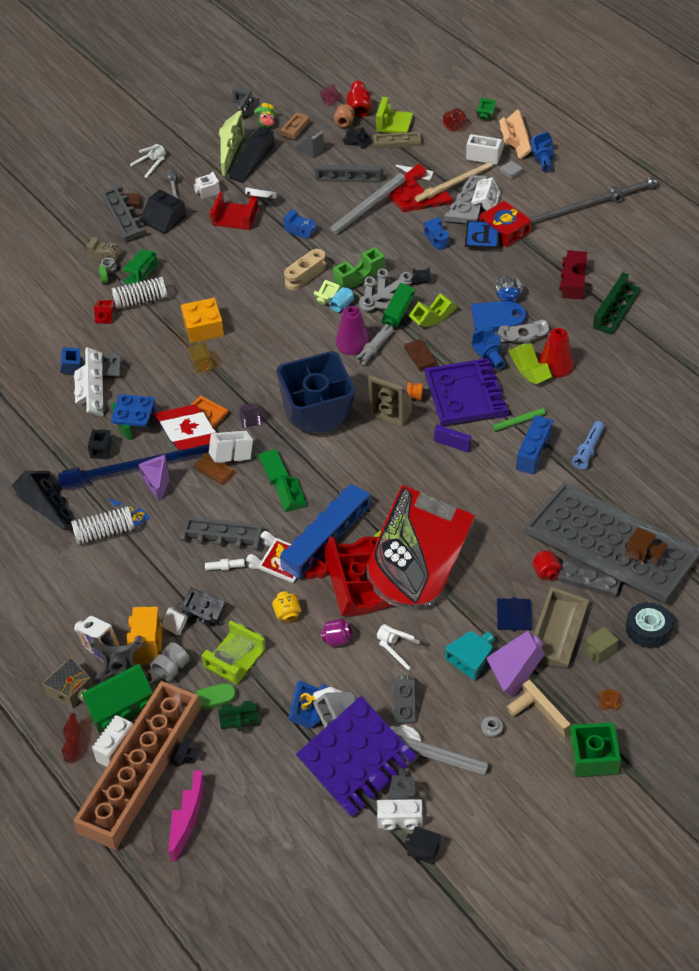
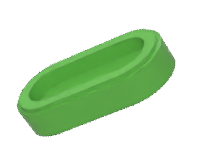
M230 684L203 688L195 693L199 696L201 710L221 707L222 704H231L235 700V690Z

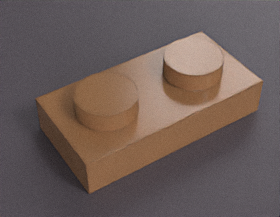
M295 113L282 127L280 134L295 139L310 122L309 116Z

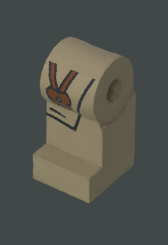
M92 237L86 246L89 259L102 261L107 257L117 261L122 252L117 244L99 242V238Z

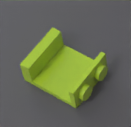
M230 620L228 623L230 633L213 653L206 650L201 656L204 668L238 685L266 648L265 640L261 634L253 633L246 629L244 625Z

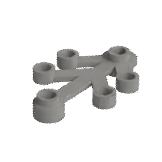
M384 268L379 269L377 273V293L373 296L372 288L374 287L375 279L370 276L366 277L364 281L365 296L359 300L360 309L363 312H371L375 308L386 310L394 295L392 292L397 289L400 282L410 287L413 281L412 275L409 272H404L397 281L385 288V279L387 278L388 271ZM381 299L390 300L388 303L378 302Z

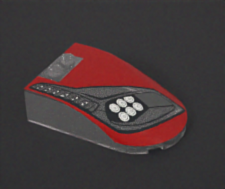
M402 485L367 564V578L371 581L375 593L386 602L400 608L418 609L419 606L426 604L429 606L441 596L475 515Z

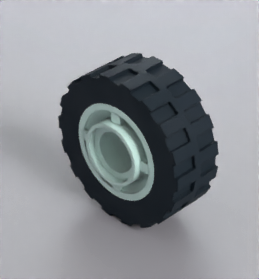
M653 602L639 603L628 612L626 633H628L629 639H632V642L635 644L637 643L639 646L656 648L664 645L670 639L673 627L672 615L662 605Z

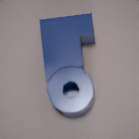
M293 209L284 217L285 231L297 236L309 238L317 229V225L312 219L299 216L297 211Z
M437 217L424 222V234L433 246L439 250L446 249L449 244V234L442 229L441 219Z

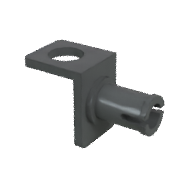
M397 769L395 770L397 775H392L388 800H410L411 796H415V779L407 777L405 770Z

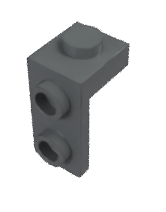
M234 87L232 90L233 101L240 104L238 111H242V118H244L248 114L250 106L254 103L252 90Z
M398 675L397 680H393L395 723L415 722L414 679H410V675Z

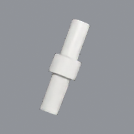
M227 558L220 559L218 562L205 563L206 571L217 569L227 571L230 568L245 567V559L229 560Z

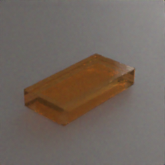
M207 453L194 464V469L222 486L235 475L234 469L224 463L214 462Z

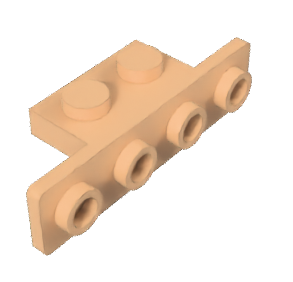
M517 109L507 119L503 117L499 123L501 126L500 130L504 136V142L516 148L518 158L523 159L532 151L521 111Z

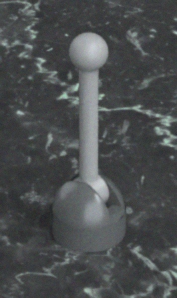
M168 170L164 174L165 180L172 185L174 197L179 199L174 184L178 180L177 172L175 170Z

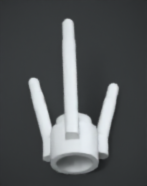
M155 144L152 147L139 150L140 153L150 152L131 163L130 166H134L149 157L152 160H157L144 176V178H147L160 162L165 160L163 156L166 153L161 145Z
M383 624L377 633V638L381 640L379 645L386 648L407 670H410V666L389 644H394L398 637L416 644H420V640Z

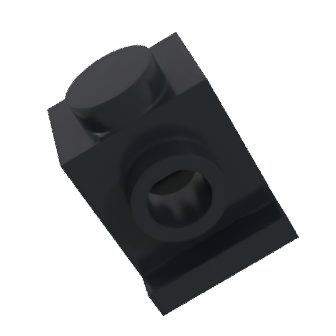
M92 429L88 442L90 458L109 459L112 444L110 430Z

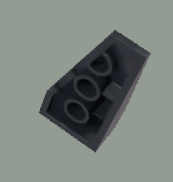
M259 127L244 138L239 144L229 179L241 183L245 182L275 147L274 131Z
M24 470L12 485L16 495L62 530H73L71 521L75 519L71 510L66 508V498L61 497L60 484L50 471Z

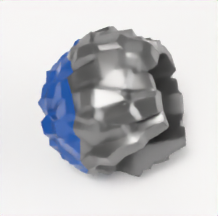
M505 275L497 279L494 291L502 301L515 302L522 293L523 285L518 277L512 280L510 275Z

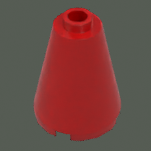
M555 328L550 331L538 363H546L548 365L551 375H555V378L569 375L574 367L567 331L562 328Z

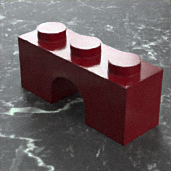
M567 250V256L563 257L562 267H565V269H561V279L564 280H560L559 291H563L562 298L583 300L588 252Z

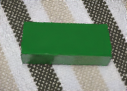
M280 475L275 483V487L284 512L305 508L307 504L297 477Z

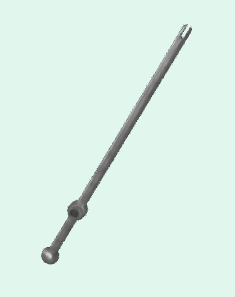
M649 176L643 182L621 189L609 186L606 194L530 217L533 224L608 199L618 203L623 199L624 194L646 187L654 189L658 181L656 177Z

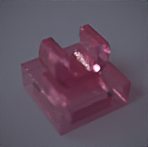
M335 84L320 90V97L325 105L340 99Z

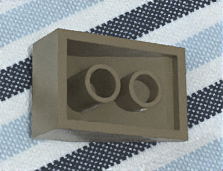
M369 376V416L403 427L412 413V399L402 386Z

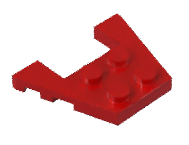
M420 163L404 174L406 180L387 195L403 213L422 210L425 206H432L434 208L439 207V204L447 203V205H451L453 203V198L446 191L420 202L415 200V196L424 192V189L416 181L427 177V171Z

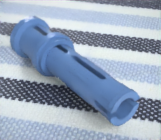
M594 422L585 442L578 447L577 455L572 458V464L579 469H586L588 467V461L594 455V447L605 429V425L602 422Z

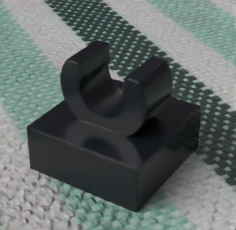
M184 736L172 763L180 766L184 759L193 764L199 751L189 747L192 739Z

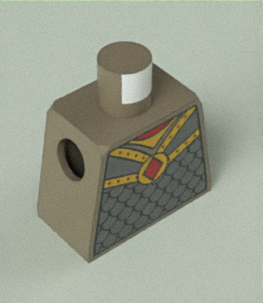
M71 657L42 683L45 694L48 697L71 708L75 707L80 701L84 703L81 693L93 687L91 678Z

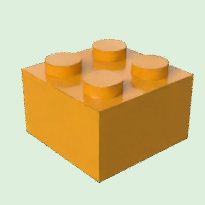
M215 297L181 305L183 322L190 343L224 336L223 323Z
M133 607L132 616H129L128 620L131 633H127V645L131 644L136 636H142L143 643L141 647L135 650L133 654L136 665H150L161 654L163 629L158 607Z

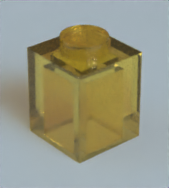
M205 342L188 347L189 358L196 373L213 368L212 356Z

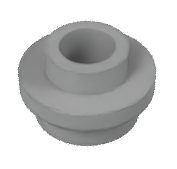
M107 257L101 261L100 266H106L107 273L117 269V263L113 258Z
M487 717L481 723L482 732L489 738L497 737L502 732V722L496 717Z

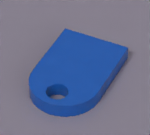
M502 301L471 304L475 331L480 327H491L494 332H498L501 326L509 325V327L525 323V309L516 302Z

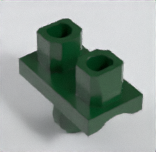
M251 700L243 701L240 706H233L230 703L222 704V707L218 709L221 729L237 727L238 732H241L242 726L259 724L257 706Z

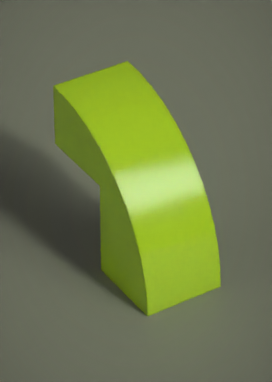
M440 293L430 307L418 302L409 314V317L419 326L429 327L445 320L458 306L447 296Z
M523 343L508 350L514 364L528 381L538 384L552 377L546 363H538L532 343Z

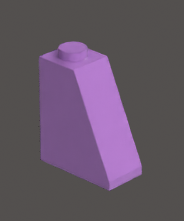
M526 631L487 657L503 691L511 698L518 693L545 655L541 648L544 645L538 635L534 636L529 631Z

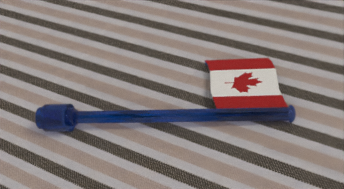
M195 404L152 413V417L161 424L168 439L179 451L87 471L80 470V467L62 470L61 473H57L60 487L68 489L84 485L83 481H87L86 479L139 468L138 464L165 455L166 461L208 453L211 433H216V431L210 425L205 414Z

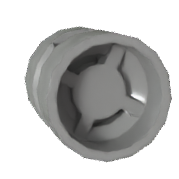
M170 642L162 651V655L159 654L150 663V666L158 677L166 682H170L178 674V669L181 670L190 661V658L181 646Z

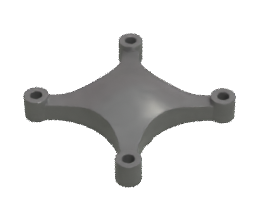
M138 635L131 644L125 646H106L100 643L97 637L91 638L90 647L97 650L105 662L103 671L96 674L95 682L100 684L107 677L119 674L135 666L133 654L138 647L142 646L143 637ZM143 671L147 679L148 673Z

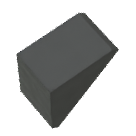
M322 130L296 146L297 150L312 158L323 152L324 139Z

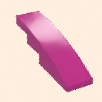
M202 770L193 771L192 790H183L181 810H172L168 850L171 861L177 860L195 825L202 802L205 782Z

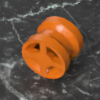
M408 382L407 393L411 399L422 401L423 383L413 384Z

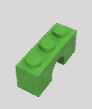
M373 247L361 253V261L356 267H353L348 261L333 267L334 283L340 285L341 288L351 289L363 283L366 277L377 276L379 269H385V256L376 247Z

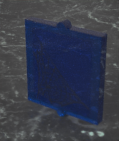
M512 597V599L497 598V630H512L513 632H516V630H531V600L516 599L515 597Z

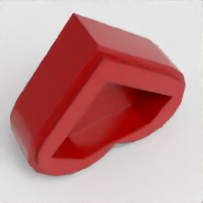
M317 559L316 563L305 572L304 577L307 579L327 577L329 574L327 564Z

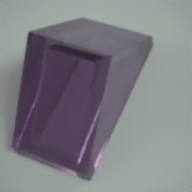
M258 403L237 406L242 428L260 425Z

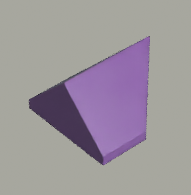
M165 455L138 464L142 479L158 501L162 500L170 480Z

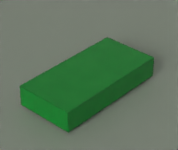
M276 449L258 454V458L271 485L276 483L280 475L288 476Z

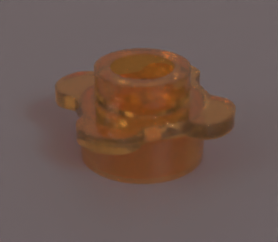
M606 689L599 692L598 696L601 701L599 707L601 709L613 708L617 710L620 708V703L618 702L620 694L617 691Z

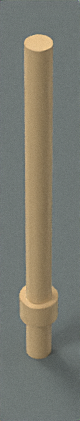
M488 162L434 188L430 187L424 190L423 193L415 196V200L420 202L426 198L430 199L435 194L467 180L470 175H477L492 168L493 165L491 162Z

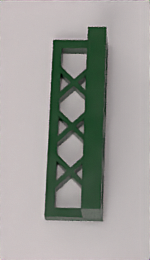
M622 272L595 313L593 329L613 335L641 290L640 287L628 283L629 274ZM627 289L634 293L626 295L624 291ZM623 300L627 303L620 306L618 304L619 301ZM611 312H619L620 315L612 317ZM611 322L612 327L609 328L603 324Z

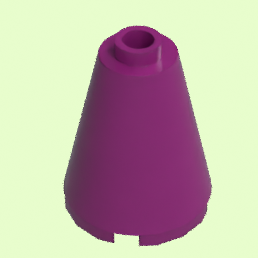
M349 306L343 310L335 343L341 353L354 356L361 352L365 344L371 342L360 309L355 306Z

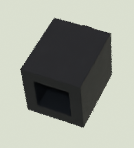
M415 826L413 833H409L405 841L407 856L433 865L441 846V835Z

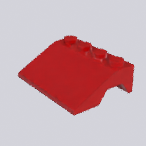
M330 537L323 552L341 616L363 615L400 604V602L384 595L374 585L369 574L368 562L378 537H362L353 544H338L334 537ZM382 537L377 549L378 561L388 576L401 588L395 566L384 558L381 545L386 541V538Z

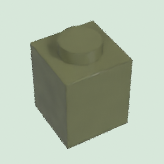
M603 627L585 640V654L589 659H593L597 664H600L617 652L619 640L607 628Z

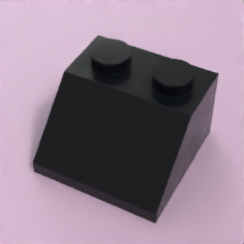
M159 189L148 198L140 218L141 223L166 234L186 217L185 203Z

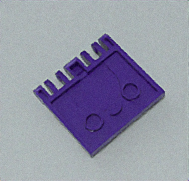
M489 358L424 368V374L441 426L492 417L499 419L509 415L506 402L502 400L504 398L503 393H501L502 390L497 376L493 374L495 371Z
M362 696L355 700L296 753L299 760L351 818L359 811L347 799L348 797L359 808L362 809L365 806L363 800L354 791L360 787L368 798L373 799L375 794L364 782L367 780L380 793L390 783V780L379 769L382 767L391 777L392 775H397L396 771L386 763L389 759L393 758L403 770L408 765L397 752L410 764L417 759L414 752L404 744Z

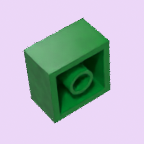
M614 722L570 725L568 739L574 776L619 774L621 758Z

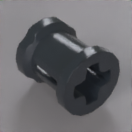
M430 268L426 270L412 269L413 284L417 282L431 283Z

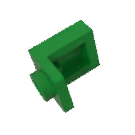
M481 98L479 107L476 110L477 118L493 120L496 100Z

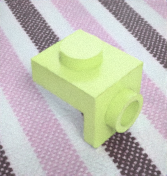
M324 280L319 292L314 291L313 295L318 303L326 305L330 303L331 298L341 289V286Z

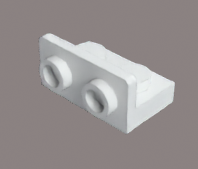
M493 177L478 181L471 201L473 205L481 203L486 211L498 203L501 193Z
M422 799L377 800L378 828H383L384 830H393L395 828L414 830L415 826L422 828Z

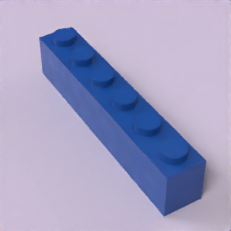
M353 484L343 489L340 495L330 502L328 508L323 513H319L316 520L311 525L309 524L299 537H296L287 549L282 551L280 555L281 569L301 579L305 572L316 563V560L324 555L323 551L329 538L334 537L337 541L370 507V493Z

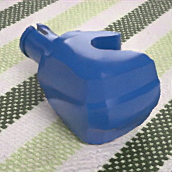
M544 132L532 137L531 146L535 160L541 163L542 171L548 172L547 166L549 171L552 170L550 161L553 159L555 152L550 133Z
M480 327L473 332L471 341L473 350L481 358H489L496 369H502L506 362L500 355L502 347L499 335L495 336L491 327Z

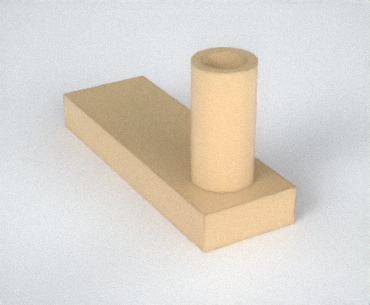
M530 680L526 681L523 684L524 693L506 706L508 712L515 717L533 703L564 738L568 737L571 724Z

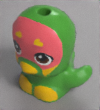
M262 103L260 107L255 109L254 113H260L258 119L259 126L270 129L274 125V119L276 118L274 105Z

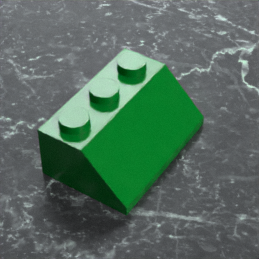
M137 664L81 694L87 714L100 734L105 731L104 729H107L112 719H115L114 716L130 720L133 716L141 713L153 692L140 664Z

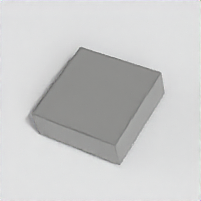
M513 161L500 167V173L511 180L523 172V168Z

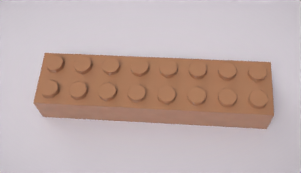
M163 681L159 683L73 820L77 834L117 850L200 712L201 706L198 695Z

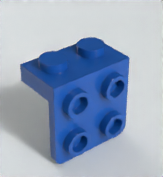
M119 394L111 417L112 423L147 426L150 417L154 416L152 413L157 412L155 397Z

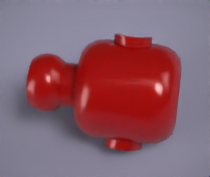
M354 81L351 84V90L347 94V105L354 109L355 117L368 116L372 109L370 92L365 88V84L362 81Z

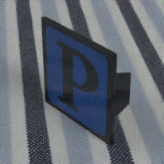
M467 220L465 247L498 249L500 232L485 221Z

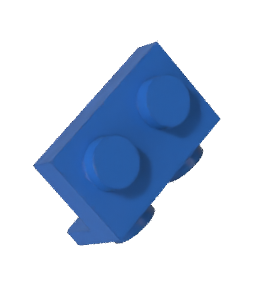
M299 680L295 685L288 720L309 729L320 723L321 719L313 704L314 702H312L309 709L304 710L301 707L304 703H308V701H299L302 694L307 693L312 696L314 692L327 688V685L322 684L317 688Z

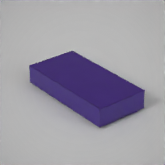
M436 425L434 429L435 442L469 453L471 449V435Z

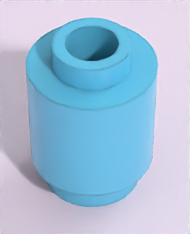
M342 287L331 298L329 305L335 312L343 311L354 300L353 291Z

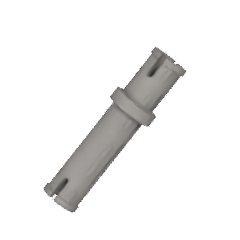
M388 324L384 325L371 342L365 344L362 352L357 355L356 361L358 363L361 362V365H365L371 357L376 355L377 350L388 337L393 334V328L389 327Z

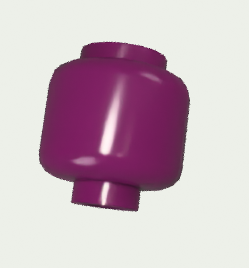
M343 618L327 621L324 624V630H321L323 642H327L330 647L348 644L350 638L353 637L350 623L346 622Z

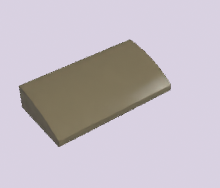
M550 586L533 634L534 636L538 635L544 644L541 648L545 655L539 664L568 667L589 602L588 599Z

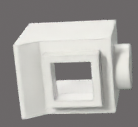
M214 172L195 179L196 194L199 193L202 199L219 194V181Z

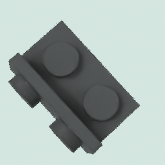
M118 353L102 355L103 378L121 377V364L124 361L121 355Z

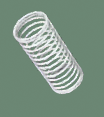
M163 277L155 278V282L153 279H151V282L147 280V283L145 280L143 283L140 281L139 284L136 282V286L132 283V287L130 284H128V287L125 285L124 288L121 286V290L117 286V291L115 288H112L116 308H122L120 296L123 306L126 307L123 292L128 307L127 292L131 305L133 306L131 292L135 305H137L134 288L139 304L141 302L138 288L143 303L142 288L148 302L145 285L150 301H152L149 284L154 300L156 298L153 284L157 298L160 299L157 284L161 298H167Z
M124 507L125 511L121 508V513L117 509V515L115 510H113V516L110 511H108V516L104 512V518L100 513V520L96 514V522L93 516H91V521L87 516V523L85 518H83V525L81 520L78 519L79 527L76 520L71 521L77 544L84 543L83 534L86 542H88V535L90 540H93L92 533L95 540H97L96 531L101 539L100 529L105 538L104 527L108 536H110L109 528L112 535H114L112 522L116 534H118L116 520L122 533L120 518L125 532L127 531L125 519L129 530H134L129 507Z

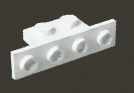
M87 347L85 349L86 364L76 370L74 374L75 403L82 405L86 402L87 413L103 417L102 353Z

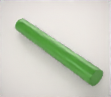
M540 408L494 424L492 429L496 432L534 419L535 415L543 416L545 415V410Z

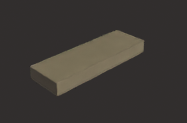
M420 132L374 134V149L421 146Z

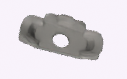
M538 320L531 324L509 327V325L501 326L498 330V335L501 342L530 343L548 335L549 326L546 320ZM525 329L528 331V335L520 336L518 331Z

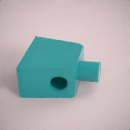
M469 631L445 647V660L475 682L489 664L487 657L493 654V646L491 644L495 641L494 636L486 631L480 637L473 631Z

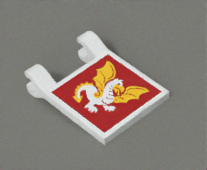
M267 531L262 532L261 544L270 546L262 561L255 555L249 554L246 558V566L251 569L262 570L294 584L297 578L282 570L280 563L282 551L291 544L275 538Z

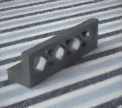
M316 164V181L380 183L381 167Z

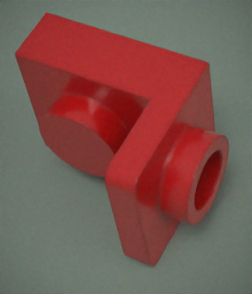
M98 300L94 305L95 323H112V311L115 308V300Z

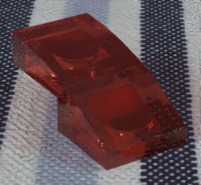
M71 713L63 728L66 742L61 752L64 761L73 764L79 748L80 728L76 714Z

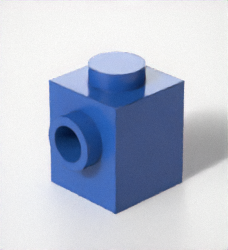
M62 347L60 373L75 374V371L83 366L80 348Z

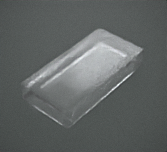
M237 634L215 651L214 657L232 666L254 649L255 643Z

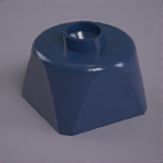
M329 351L278 366L276 371L284 410L289 422L294 427L305 432L323 433L336 429L346 421L351 411L355 388L338 353Z

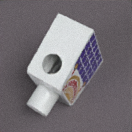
M89 616L84 622L78 621L75 624L74 630L78 633L83 646L103 662L102 655L90 647L91 638L97 637L99 642L106 646H119L110 624L93 616Z

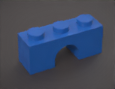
M534 416L517 454L516 470L535 474L540 463L542 448L547 447L552 435V419Z

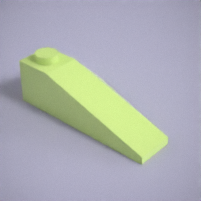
M238 111L226 120L223 127L219 130V136L221 137L222 176H226L237 153L239 144L244 139L242 111Z

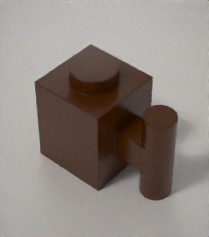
M637 527L627 543L625 556L644 563L648 555L652 556L651 562L657 564L668 546L663 542L659 546L654 545L656 534Z

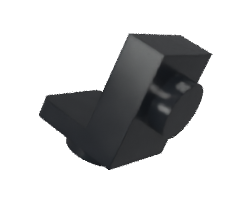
M364 127L349 129L342 140L345 145L358 142L361 149H364L371 139Z

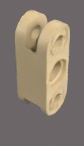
M313 249L284 270L285 287L289 290H298L326 269L324 261L325 252L321 249Z

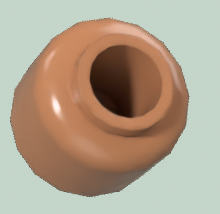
M347 104L338 106L334 114L336 125L342 128L351 126L355 117L354 109Z

